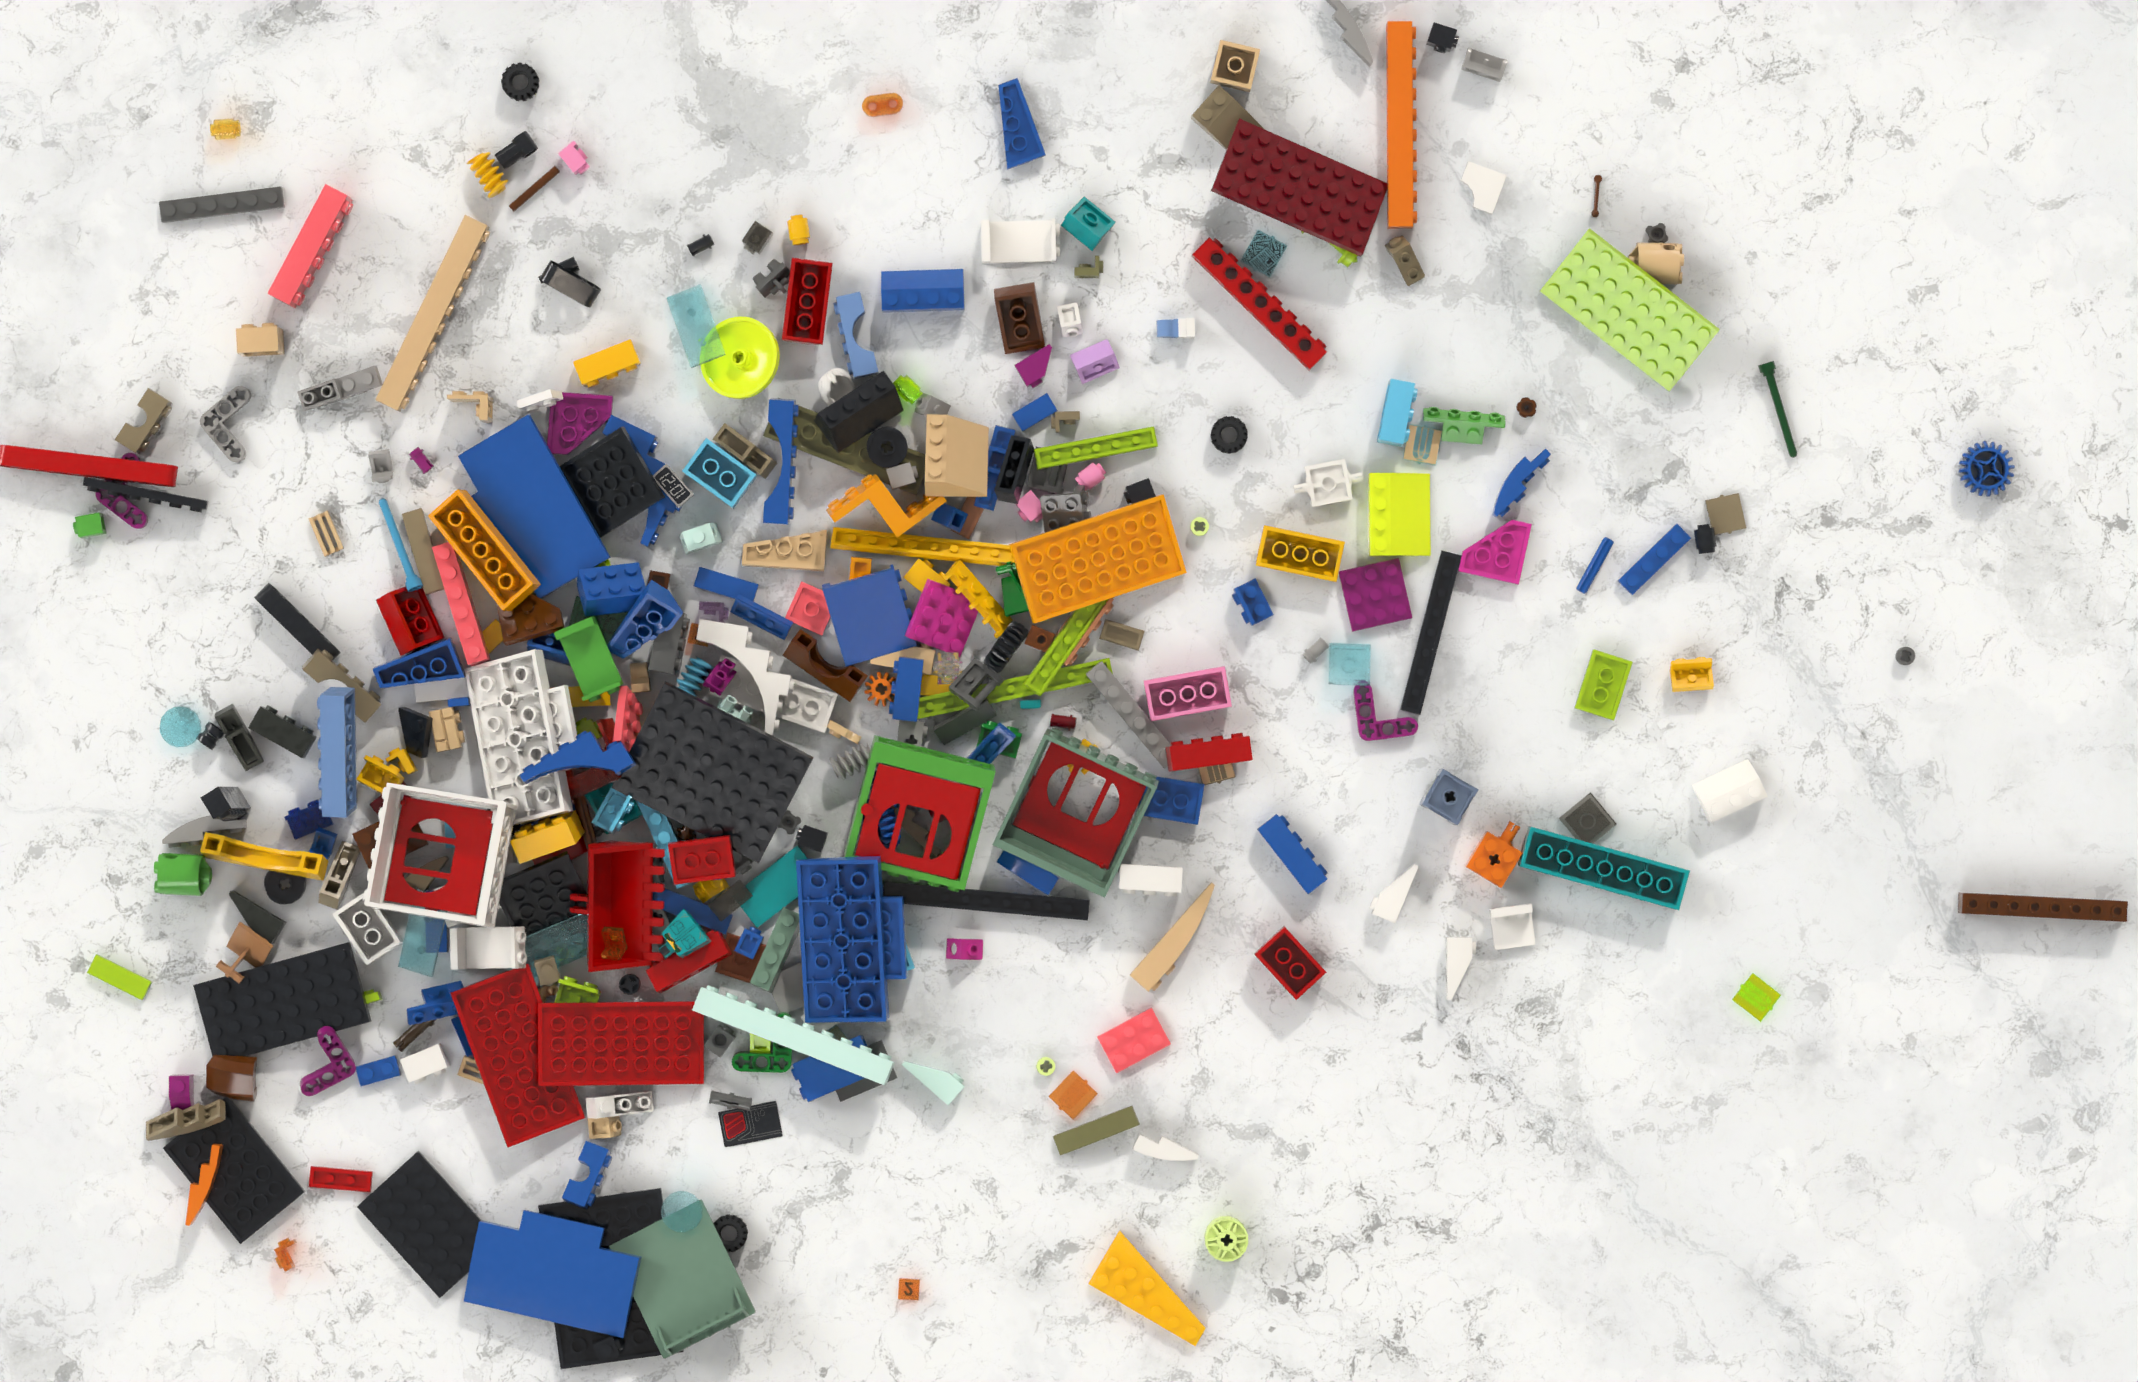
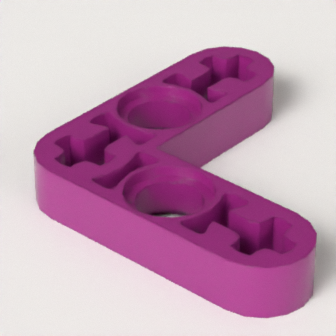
M126 453L121 457V459H132L134 457L135 461H141L138 455L134 453ZM100 489V492H96V499L131 527L142 529L147 525L148 517L146 513L121 494L112 503L107 498L102 500L103 495L101 492L103 489ZM121 501L127 504V510L124 513H119L116 509L117 504ZM132 507L135 509L132 511L134 515H142V524L137 523L135 525V519L131 516H128V519L125 518L130 514Z
M1359 682L1355 685L1353 694L1358 733L1361 739L1372 741L1411 736L1417 732L1418 723L1410 717L1376 721L1371 686L1367 682ZM1360 685L1368 688V692L1365 693V699L1370 698V703L1363 702L1358 704V700H1362L1361 694H1357ZM1364 705L1371 708V714L1368 717H1362L1359 713L1360 708ZM1373 719V723H1369V728L1373 729L1374 733L1370 734V738H1367L1366 734H1362V730L1366 728L1365 723L1361 725L1360 720ZM1400 721L1399 726L1406 725V721H1410V724H1414V728L1411 729L1410 733H1408L1407 729L1400 730L1401 734H1397L1398 727L1396 722ZM1386 723L1394 726V732L1391 735L1383 733L1382 728Z
M330 1026L320 1028L317 1032L319 1044L331 1063L301 1079V1092L306 1096L316 1095L352 1076L356 1071L354 1059L336 1031ZM327 1034L328 1036H330V1038H331V1043H330V1044H329V1041L327 1040V1038L324 1037V1035ZM335 1048L342 1049L339 1055L331 1054V1051ZM344 1060L346 1065L350 1068L346 1069L345 1067H343L341 1061ZM325 1073L333 1074V1077L329 1080L322 1078ZM306 1084L313 1085V1087L309 1088Z

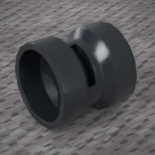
M208 722L205 725V730L199 733L196 739L213 750L217 740L222 739L225 734L216 725Z

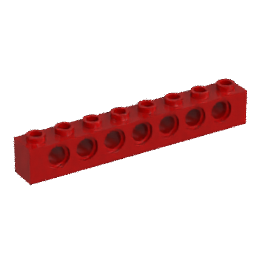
M1209 237L1192 254V257L1310 371L1327 353L1325 350L1327 346L1319 338L1315 340L1310 335L1312 331L1306 325L1300 326L1295 321L1297 317L1289 309L1286 312L1281 307L1283 303L1275 295L1271 297L1266 292L1268 289L1260 281L1256 283L1251 278L1253 274L1246 267L1241 268L1237 264L1238 259L1232 253L1226 254L1222 250L1224 246L1216 238L1212 240ZM1215 254L1222 257L1223 261L1219 265L1211 262V257ZM1228 269H1234L1237 272V277L1229 279L1226 277L1225 272ZM1243 283H1248L1251 285L1252 291L1245 294L1241 291L1240 286ZM1259 297L1264 298L1267 302V305L1263 308H1259L1255 304V300ZM1272 312L1280 313L1281 320L1279 322L1271 321L1270 314ZM1287 326H1293L1296 334L1289 337L1285 334L1284 329ZM1307 340L1311 348L1308 351L1301 350L1299 347L1301 341Z

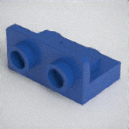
M1256 578L1233 589L1235 593L1232 594L1236 605L1241 604L1244 610L1241 615L1246 624L1250 622L1251 626L1274 615Z

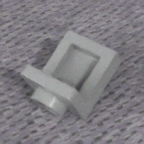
M922 393L916 402L915 412L926 417L927 414L947 415L951 405L931 395Z
M389 449L369 452L372 482L386 483L393 479L394 471Z

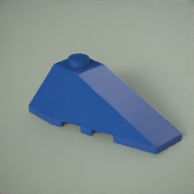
M651 580L608 642L607 646L610 652L624 659L640 649L649 640H654L662 632L670 630L682 616L683 611L669 590Z

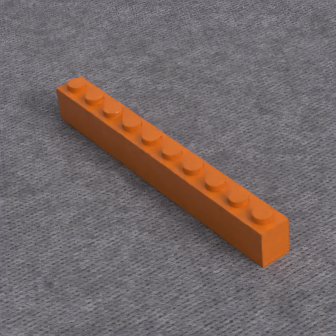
M1387 21L1386 24L1387 229H1412L1413 223H1417V211H1413V203H1417V191H1413V182H1417V170H1413V162L1417 161V150H1413V141L1417 140V130L1413 129V121H1416L1417 117L1416 109H1413V101H1416V88H1413V80H1416V68H1412V60H1416V47H1412V39H1416V27H1412V21Z

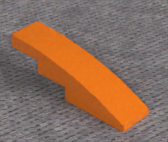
M223 1144L212 1145L210 1164H201L199 1183L190 1184L185 1224L187 1226L194 1223L212 1190L220 1166Z

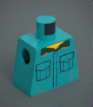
M683 909L662 932L667 942L659 948V951L665 958L674 952L683 958L709 944L711 940L692 915Z

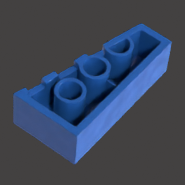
M451 637L373 668L380 688L466 677Z

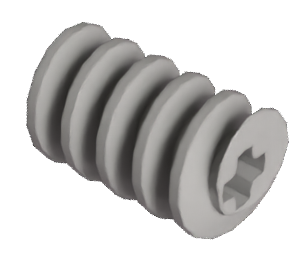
M862 743L859 744V751L852 747V754L847 750L844 751V758L837 754V761L832 757L829 758L837 778L840 776L843 780L846 779V772L853 776V769L860 773L861 765L866 769L870 753L868 743L867 747Z

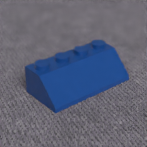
M963 269L881 271L882 312L965 310Z

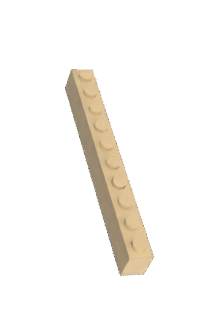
M467 215L464 216L375 399L376 401L399 412L402 408L405 409L410 400L408 395L411 390H415L419 381L416 378L419 372L425 370L428 363L426 358L429 353H433L437 343L434 341L437 335H441L446 325L444 320L446 316H451L455 307L452 304L455 298L460 297L464 288L461 285L464 279L468 280L472 273V268L470 267L473 261H477L481 254L479 248L482 242L486 243L489 238V227L486 224Z

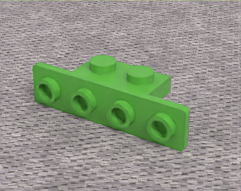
M1423 408L1424 421L1443 423L1441 441L1482 445L1485 426L1505 428L1506 424L1505 416L1499 413L1485 414L1478 411L1463 412L1458 409Z

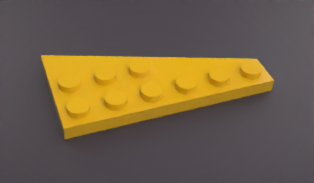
M1119 1230L1088 1284L1196 1346L1206 1327Z

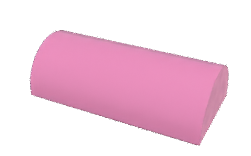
M1225 666L1143 681L1151 721L1232 707Z

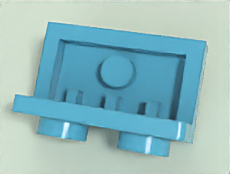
M610 788L591 823L612 835L616 831L620 832L625 822L623 821L625 814H630L635 805L633 797L630 795L626 796Z

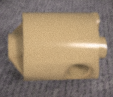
M1636 243L1635 249L1628 255L1632 262L1661 284H1682V272H1680L1681 266H1684L1682 244Z

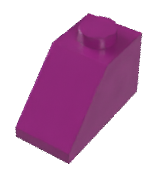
M1050 344L1015 364V368L1027 388L1029 386L1035 388L1043 383L1042 379L1046 375L1052 351Z
M193 1074L169 1076L171 1110L177 1107L185 1110L194 1105Z

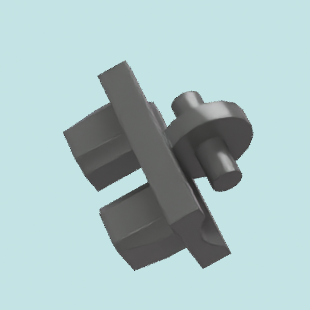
M773 259L767 265L771 271L767 277L761 272L753 277L756 289L764 298L770 293L775 295L779 290L783 294L787 292L784 286L789 282L786 278L790 275V270L783 262L780 263Z

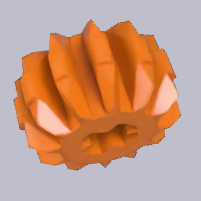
M877 672V680L874 676H869L873 684L865 682V685L871 687V689L865 690L864 693L873 694L868 698V701H872L876 697L874 704L878 706L880 699L883 706L887 705L885 700L887 698L890 702H894L890 695L892 694L891 683L896 678L892 677L887 681L889 676L887 672L884 674V679H881V673ZM880 683L883 686H887V691H884V695L876 692V687H879L878 684Z

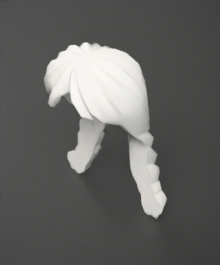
M841 368L829 370L819 381V392L828 406L856 389L849 373Z

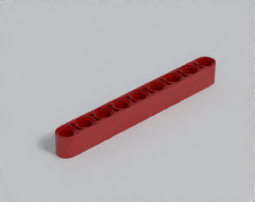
M0 445V466L176 487L178 466Z

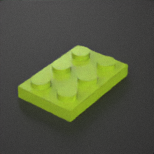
M1593 649L1574 708L1614 721L1633 662Z

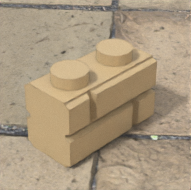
M455 707L430 711L429 717L433 718L432 731L436 751L443 752L463 748L462 743H465V736L463 730L459 731L458 723L461 722L459 710L455 711Z

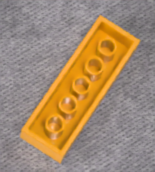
M457 489L428 515L503 611H512L541 585L467 490Z

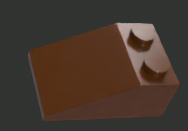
M1031 282L994 289L995 305L1005 354L1044 348L1045 340L1035 283Z
M380 821L352 834L369 869L372 867L371 852L376 845L375 831L376 828H379ZM419 823L412 828V832L423 833ZM409 838L406 855L428 845V841Z

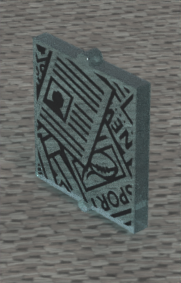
M1257 230L1241 262L1252 267L1253 271H1259L1270 278L1287 245L1276 240L1274 236L1270 237Z

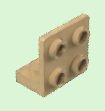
M452 391V395H447V399L451 402H480V404H476V416H479V420L484 423H493V398L488 393L473 391V395H467L465 391Z

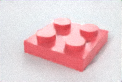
M801 581L785 618L822 636L831 618L823 591Z

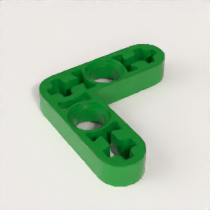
M781 1012L776 1015L780 1018L784 1015L791 1017V1015L786 1012ZM773 1042V1052L770 1053L740 1051L733 1056L732 1066L735 1070L741 1072L783 1073L791 1067L792 1049L788 1047L781 1048L777 1043ZM742 1056L743 1060L750 1061V1056H753V1067H749L750 1063H744L743 1066H739V1063L735 1060ZM758 1057H765L768 1064L765 1067H759L756 1064V1059ZM771 1057H774L773 1061H780V1058H784V1061L788 1062L783 1068L780 1067L779 1063H774V1068H770Z

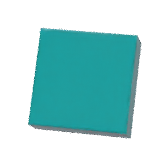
M1041 700L1020 701L1021 709H1040Z

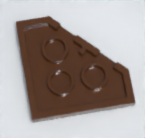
M530 594L512 611H503L497 604L505 646L552 634L565 628L560 608L533 594Z

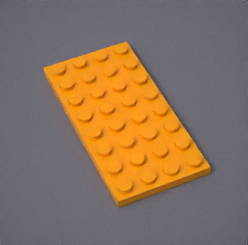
M1164 494L1009 544L1032 623L1034 624L1187 573Z

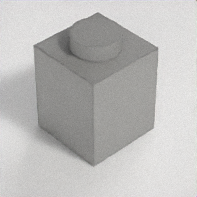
M910 462L886 469L892 490L915 484V478L919 477L916 466L911 467Z

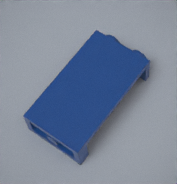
M863 1035L850 1039L853 1041L852 1046L860 1048V1045L868 1047ZM811 1056L793 1063L794 1068L791 1069L795 1080H799L801 1084L799 1091L804 1100L807 1099L808 1102H812L819 1097L864 1079L862 1076Z

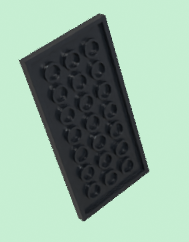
M350 942L239 972V974L244 976L240 984L231 977L227 978L224 976L193 985L212 1057L213 1055L248 1056L317 1037V1032L324 1026H330L335 1031L372 1022Z

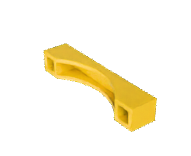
M205 832L200 850L208 859L324 881L329 862L321 854L272 849Z

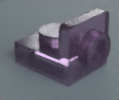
M699 601V610H703L705 615H716V611H719V622L724 623V620H728L729 607H725V603Z

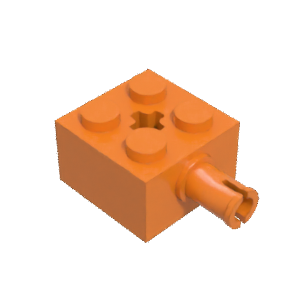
M1509 821L1502 835L1498 837L1485 831L1465 867L1502 888L1523 853L1511 844L1520 827L1514 826V823ZM1496 854V859L1499 861L1498 863H1493L1491 865V860L1489 859V856H1494Z

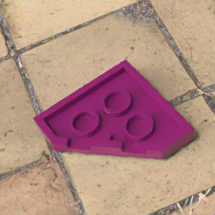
M562 392L563 400L557 401L554 406H550L547 446L551 453L570 454L607 422L612 415L613 396Z

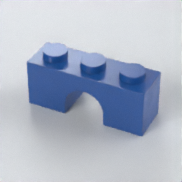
M588 1141L585 1142L578 1160L589 1167L590 1174L586 1180L581 1182L569 1179L562 1196L564 1201L586 1210L588 1206L593 1205L596 1198L594 1192L597 1186H601L604 1179L602 1173L605 1167L608 1168L612 1161L611 1152L608 1149Z

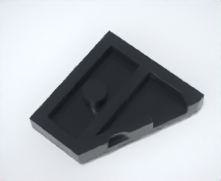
M400 707L398 712L407 752L420 758L428 757L433 718L409 708Z

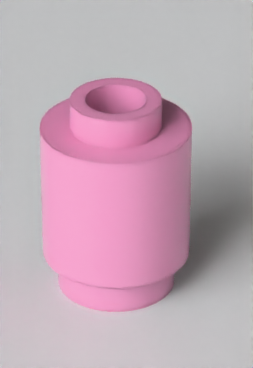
M1092 462L1078 473L1075 480L1079 485H1084L1085 491L1088 488L1091 490L1105 479L1103 475L1106 472L1100 463L1095 465Z

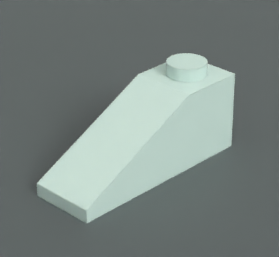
M909 1061L902 1063L909 1072L947 1105L965 1087L962 1084L964 1079L956 1072L952 1075L947 1071Z

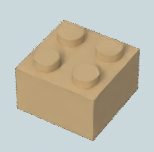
M1220 40L1210 83L1250 92L1260 49Z
M263 323L262 327L254 326V324H243L241 328H236L237 353L239 355L248 357L285 354L283 329L274 325V323Z

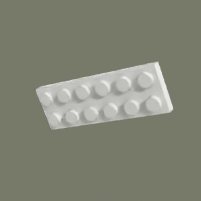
M721 655L719 661L723 662L727 658L736 664L734 670L737 673L720 696L715 692L712 693L710 688L708 694L722 699L727 695H731L737 700V704L765 713L759 687L751 673L740 661ZM791 678V680L795 681L793 693L789 692V697L780 696V699L783 700L782 711L777 713V717L825 733L838 694Z

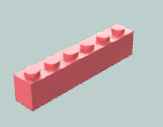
M449 542L432 547L467 664L472 667L491 661L458 553Z

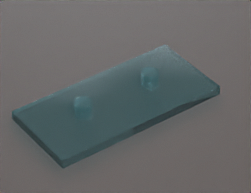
M701 284L667 297L691 368L726 355Z
M411 905L414 908L425 909V907ZM437 910L438 912L447 913V911ZM409 914L398 967L433 977L445 920Z

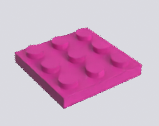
M927 579L905 636L960 657L978 611L975 607L972 610L968 607L970 601L962 592L957 594L955 592L956 589Z

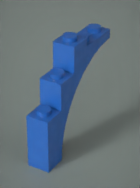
M611 415L602 433L607 436L624 426L650 472L654 475L665 465V463L649 456L650 452L654 453L658 445L657 437ZM662 489L661 491L665 498L648 508L646 528L640 542L647 547L656 543L659 534L656 532L659 526H664L668 518L666 512L669 511L675 514L676 510L680 512L682 506L678 508Z

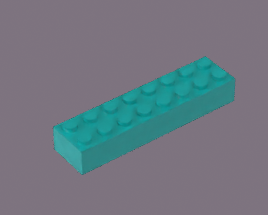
M1528 826L1522 848L1523 853L1518 863L1519 867L1675 910L1680 909L1690 870Z

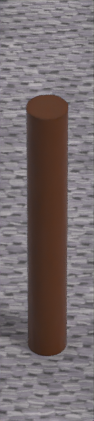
M556 166L551 168L509 205L512 211L515 212L560 173Z

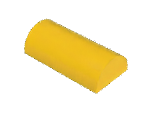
M1264 525L1256 566L1337 582L1345 542Z

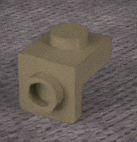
M554 955L534 961L541 986H553L558 983L557 981L561 978Z

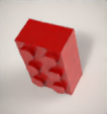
M1285 926L1254 953L1295 1000L1327 973Z

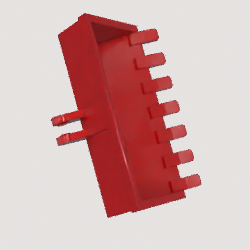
M610 840L588 844V895H570V900L586 902V907L573 906L570 907V912L587 914L588 972L652 965V961L664 960L661 952H652V944L664 943L663 935L652 934L653 926H664L663 918L653 917V909L662 910L665 904L664 901L653 900V892L665 891L664 884L653 883V875L665 874L664 866L653 865V857H665L664 849L653 848V843L647 842L636 843Z

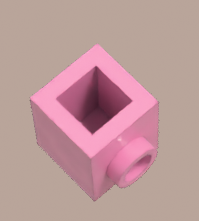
M1030 490L1016 504L1020 509L1017 513L1024 521L1029 520L1030 523L1033 521L1037 523L1042 519L1041 503Z

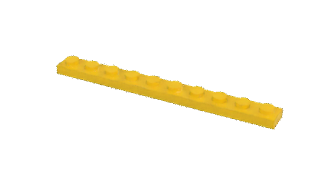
M833 527L831 549L955 562L960 559L964 563L993 566L1006 565L1009 561L1014 562L1010 546L1002 544L902 534L897 538L894 533Z

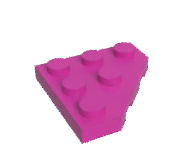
M1511 520L1462 551L1458 572L1518 585L1532 524Z

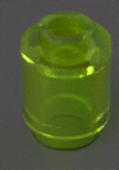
M900 375L893 382L898 395L906 402L909 401L913 404L923 394L920 390L921 387L908 375L905 377Z

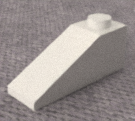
M1413 864L1378 895V898H1373L1370 909H1373L1371 914L1396 923L1419 867L1418 865Z
M1446 937L1447 1000H1452L1472 960V954H1476V942H1472L1471 937Z

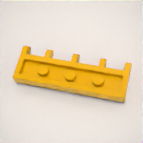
M959 559L943 576L945 580L950 578L957 586L955 592L957 594L963 593L970 601L968 607L971 610L975 607L984 617L982 623L984 625L989 623L996 631L994 637L996 639L999 638L1013 619L1010 616H1005L1004 609L966 565Z

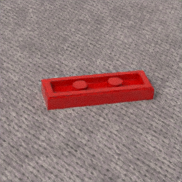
M311 1166L309 1187L371 1192L373 1171Z

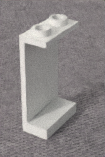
M1055 218L1045 221L990 222L989 220H981L982 263L1056 262V256H1060V244H1056V236H1060V226L1055 224Z
M525 926L450 928L451 970L526 968Z

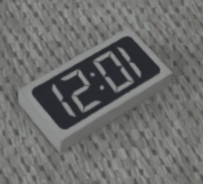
M667 463L653 475L659 487L678 508L694 495Z

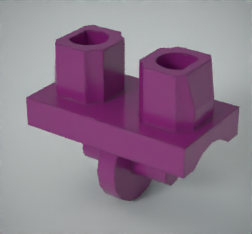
M727 658L723 662L719 661L704 681L703 686L709 687L712 693L715 692L720 696L736 675L737 671L734 670L736 664Z

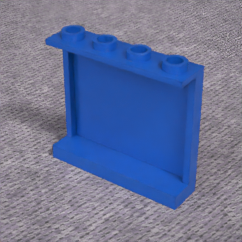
M893 564L890 565L891 568L834 585H830V583L822 585L845 666L917 646L916 640L905 636L913 615L910 608L906 609L904 601L908 600L905 589H900L901 575L899 569H894Z

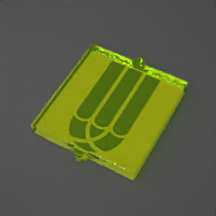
M1752 973L1746 982L1740 985L1739 991L1732 1000L1761 1022L1769 1010H1773V1005L1781 994Z

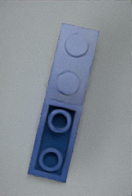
M1544 449L1531 462L1526 457L1522 458L1509 473L1497 495L1492 514L1494 517L1498 515L1503 517L1510 510L1509 505L1513 501L1518 503L1525 496L1524 491L1527 488L1521 482L1524 480L1527 483L1535 476L1533 471L1538 466L1542 469L1550 462L1548 457L1551 453L1547 449Z

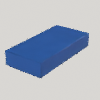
M1046 393L1014 412L1012 416L1023 432L1058 410Z

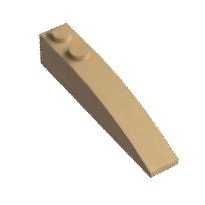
M1212 882L1131 972L1130 976L1148 992L1150 989L1155 991L1162 983L1160 978L1164 974L1168 976L1176 967L1173 963L1188 945L1208 906L1215 886Z

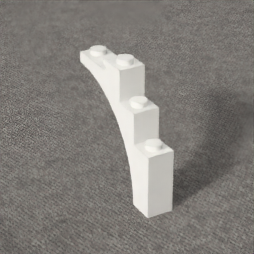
M700 619L696 640L715 645L727 651L747 668L758 685L763 699L765 732L774 736V732H778L780 720H776L777 713L782 711L783 700L780 699V696L789 697V692L793 693L795 681L791 680L792 676L768 672V668L772 669L774 656H770V651L747 648V644H751L753 632H749V627Z

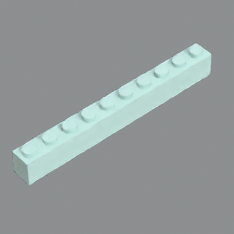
M707 985V988H700L692 1009L693 1011L882 1085L887 1084L895 1063L890 1060L892 1056L881 1052L879 1056L871 1053L872 1049L860 1045V1048L852 1046L853 1041L841 1037L839 1041L833 1038V1033L822 1030L821 1033L814 1031L815 1026L804 1022L802 1026L794 1023L796 1019L786 1015L780 1018L775 1016L776 1011L766 1007L762 1011L757 1009V1004L746 1000L745 1003L737 1001L738 996L726 993V996L719 994V989Z

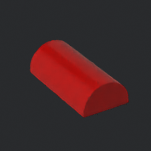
M799 258L791 259L782 340L808 345H823L833 263Z

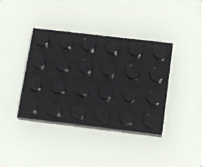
M225 1097L222 1099L225 1102L224 1121L194 1132L178 1135L164 1146L163 1149L192 1184L199 1183L201 1164H210L212 1145L223 1144L220 1166L206 1202L236 1240L242 1244L306 1191L231 1098Z
M417 1151L362 1201L357 1208L432 1291L441 1298L469 1272L478 1224L482 1220L420 1151Z

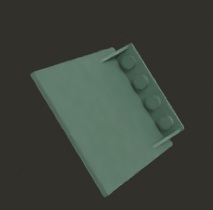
M702 1199L609 1246L611 1250L642 1257L633 1297L664 1359L705 1338L711 1337L727 1327L730 1328L731 1325L756 1313Z

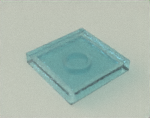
M1329 643V684L1370 686L1371 644Z

